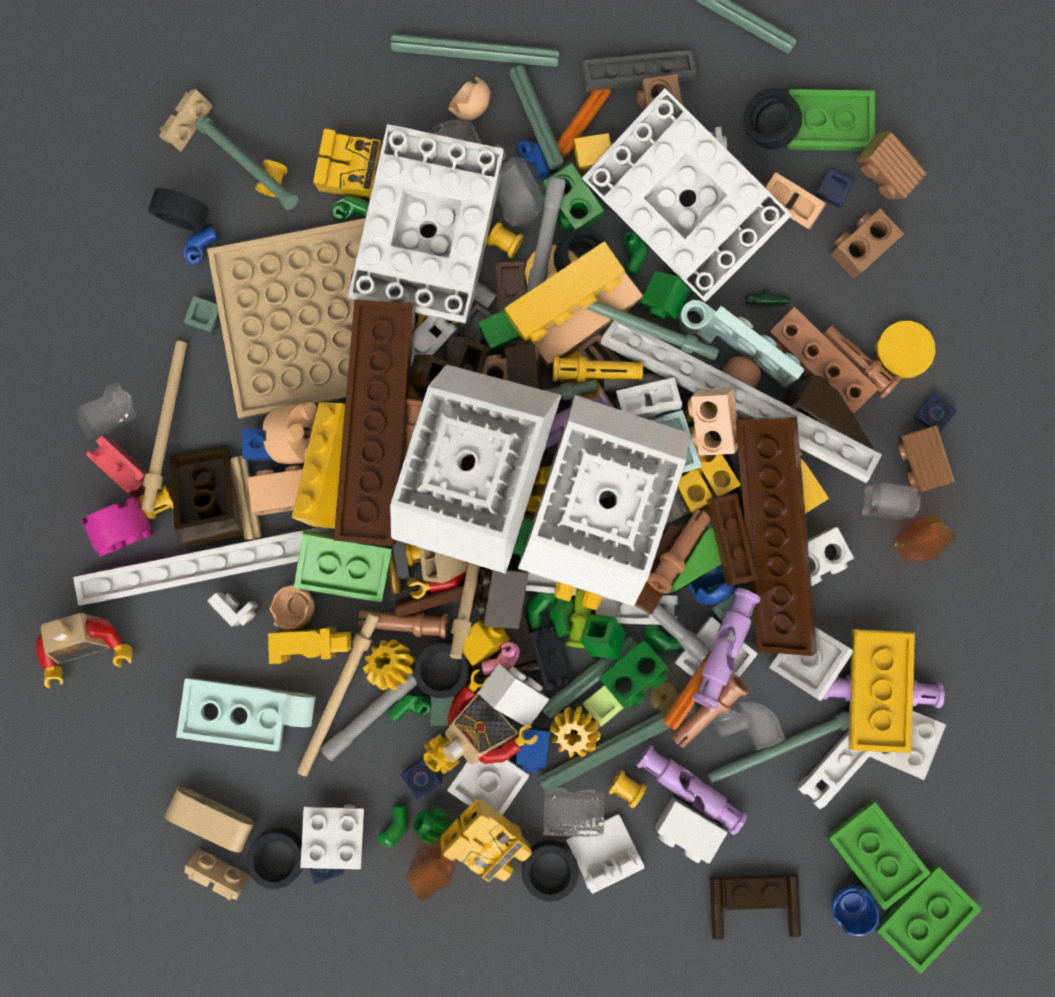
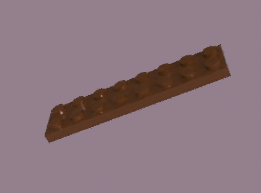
M354 300L334 541L387 546L396 545V540L391 538L390 504L403 463L416 305L413 303Z
M797 416L741 418L735 421L745 527L758 580L750 581L751 592L761 598L760 602L755 604L753 609L757 651L813 656L817 653Z

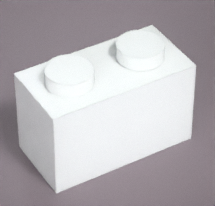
M498 664L478 691V694L494 709L524 726L531 725L550 700L540 692L543 686L531 677L525 680L527 676L517 668L512 666L508 670Z
M674 796L671 797L655 824L657 833L660 834L658 838L671 847H674L675 844L685 849L684 854L697 863L702 859L710 864L727 835V831L723 826Z

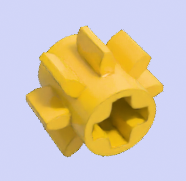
M440 734L424 745L427 750L424 754V761L432 771L438 772L441 770L445 774L448 770L450 771L458 765L460 761L457 759L455 762H450L444 756L442 749L451 741L448 737L443 738Z

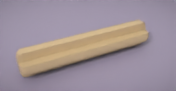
M242 455L235 456L230 459L244 539L246 541L258 540L262 537L259 517L251 510L248 477H251L247 460L243 459Z

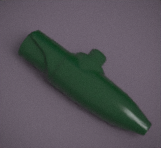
M763 289L762 294L746 295V304L777 306L791 303V298L770 294L769 289Z

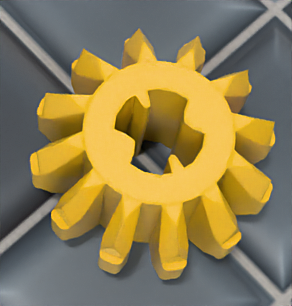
M393 639L390 642L381 640L379 648L371 646L373 653L371 656H364L368 664L363 667L365 673L368 674V681L373 685H377L381 690H387L388 688L397 690L399 682L407 684L405 677L407 674L414 673L413 669L409 666L415 662L410 655V649Z
M569 706L565 708L564 714L561 712L557 713L554 718L555 722L550 727V732L554 733L551 738L552 743H560L558 751L568 750L570 758L574 756L575 752L582 758L586 755L587 750L590 752L594 751L596 742L601 737V732L597 730L600 726L599 721L591 720L593 716L592 711L586 715L583 714L581 706L577 707L576 712Z

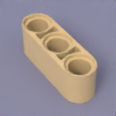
M184 787L177 788L164 815L171 823L234 852H242L255 824L249 817Z

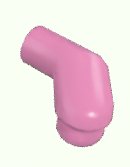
M505 642L501 647L502 650L498 658L482 661L483 674L491 675L498 664L508 670L512 666L514 667L520 656V649L517 644Z

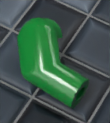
M350 195L334 204L332 214L337 219H346L357 213L366 217L369 202Z
M628 231L623 237V242L630 258L624 270L628 274L636 276L648 251L643 239L635 231Z
M537 592L529 600L527 605L528 629L543 628L542 612L549 605L555 603L557 597L554 596V593Z
M572 597L570 601L557 598L550 609V616L558 637L566 636L572 632L567 620L570 612L574 610V600Z
M650 624L644 628V640L657 651L667 652L683 648L672 635L666 636L660 632L657 625Z
M406 804L392 806L393 823L378 834V842L381 845L393 847L407 833Z

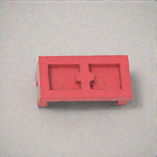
M100 436L96 441L99 447L93 452L88 451L86 455L132 498L138 496L145 488L143 482L145 474L149 472L113 439Z

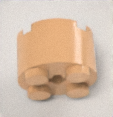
M308 402L274 408L268 413L263 423V431H266L267 440L263 442L266 451L273 460L281 464L305 462L317 411L316 404Z

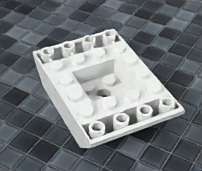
M665 88L582 177L704 302L792 216ZM686 190H692L696 194V202L690 207H684L680 202V196Z
M387 124L348 298L352 300L413 303L416 305L415 313L466 324L474 301L498 193L504 149ZM426 224H432L437 228L436 234L431 238H425L420 234L421 228Z
M446 365L427 388L390 504L391 538L506 574L561 395ZM467 455H473L475 457V466L470 471H463L461 468L462 459Z
M574 395L518 569L634 606L649 577L686 462L689 433ZM604 491H610L615 495V505L610 509L603 508L599 503V497Z

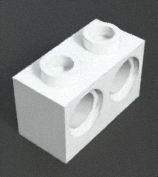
M675 377L616 391L618 410L648 420L680 411L682 408Z
M838 527L829 528L807 539L811 565V586L821 582L820 576L829 571L832 574H836L848 567L846 562L854 559ZM829 544L833 545L836 549V556L833 560L827 559L824 553L826 546Z

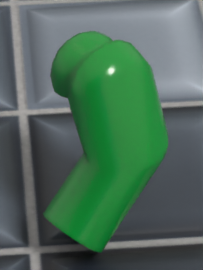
M408 693L387 711V714L395 722H398L407 712L419 713L424 716L430 712L431 703L429 698L424 695Z

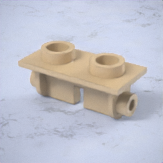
M191 89L189 93L185 92L184 97L175 108L178 114L176 116L171 114L163 127H160L161 133L159 137L167 143L170 142L181 152L197 130L196 123L198 119L202 116H207L213 105L197 89Z
M200 848L185 865L186 869L184 873L189 875L188 879H192L205 887H208L210 881L215 883L212 890L226 897L229 901L231 898L234 900L239 898L243 886L250 877L247 873Z

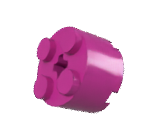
M138 496L127 499L123 504L111 505L81 519L94 551L98 553L99 557L153 535L151 524L145 512L141 509L142 506Z

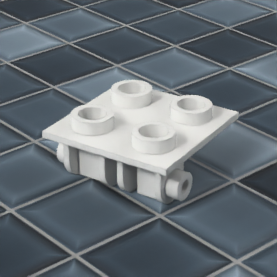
M912 711L911 753L874 751L869 757L925 780L946 724Z
M346 804L344 808L304 807L300 868L361 869L364 808H356V805Z
M619 814L566 839L584 876L583 879L592 894L645 868Z

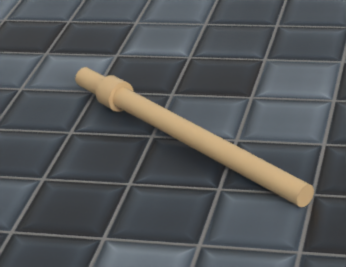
M176 341L150 469L149 473L145 474L143 486L146 488L141 509L144 511L153 512L157 491L162 487L163 477L161 476L187 349V343L182 341Z
M468 563L458 617L454 619L451 631L454 636L450 657L454 659H462L465 639L470 635L472 625L469 619L480 569L479 565Z
M368 613L360 633L357 632L352 641L353 649L297 770V773L302 776H308L364 651H368L372 643L371 635L380 618L374 613Z

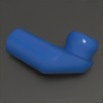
M521 140L517 145L520 157L535 166L537 178L545 179L551 175L550 168L540 146L529 140Z
M212 226L187 239L184 258L188 263H199L203 258L206 245L219 239Z

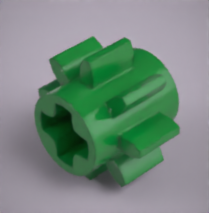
M431 805L429 811L421 810L418 813L414 822V831L418 833L417 837L421 838L420 842L434 846L435 840L441 841V835L451 825L450 820L447 819L448 814L444 813L443 809Z

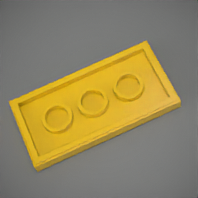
M852 629L851 650L854 652L851 655L848 749L854 751L911 753L915 632Z

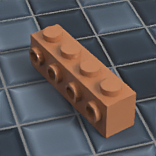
M795 307L767 334L768 337L776 342L777 349L784 354L790 353L801 362L800 366L805 369L802 374L806 378L815 374L828 380L830 385L839 391L852 414L878 390Z

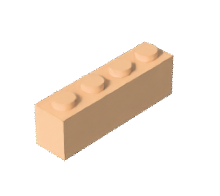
M624 273L621 279L622 284L610 293L604 290L596 297L599 302L628 312L640 303L643 295L628 275ZM579 307L571 312L573 316L567 322L560 326L555 323L546 329L548 333L543 338L534 343L532 340L529 341L531 345L535 344L538 347L540 359L550 369L553 364L554 355H559V358L567 356L588 339L609 326L614 320Z
M289 466L285 468V472L274 473V470H262L256 472V476L248 477L252 512L260 516L293 511L303 466Z

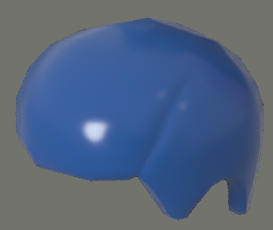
M721 565L688 583L693 597L704 605H718L728 600L735 591V585L727 586Z
M847 885L836 892L831 901L834 920L843 928L845 933L863 937L873 932L879 923V909L873 895L863 887L856 885Z

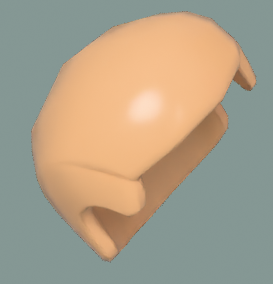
M478 77L474 78L477 84L467 81L448 106V110L464 121H471L480 117L489 105L490 89L486 82Z
M294 585L282 587L274 595L272 606L269 609L275 619L273 624L285 631L300 629L308 624L315 612L314 600L309 591L296 589Z

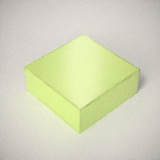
M602 685L582 702L588 712L592 711V717L599 721L601 727L623 709L605 685Z

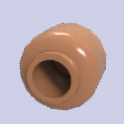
M749 356L732 357L722 369V372L753 388H756L762 375L756 361Z

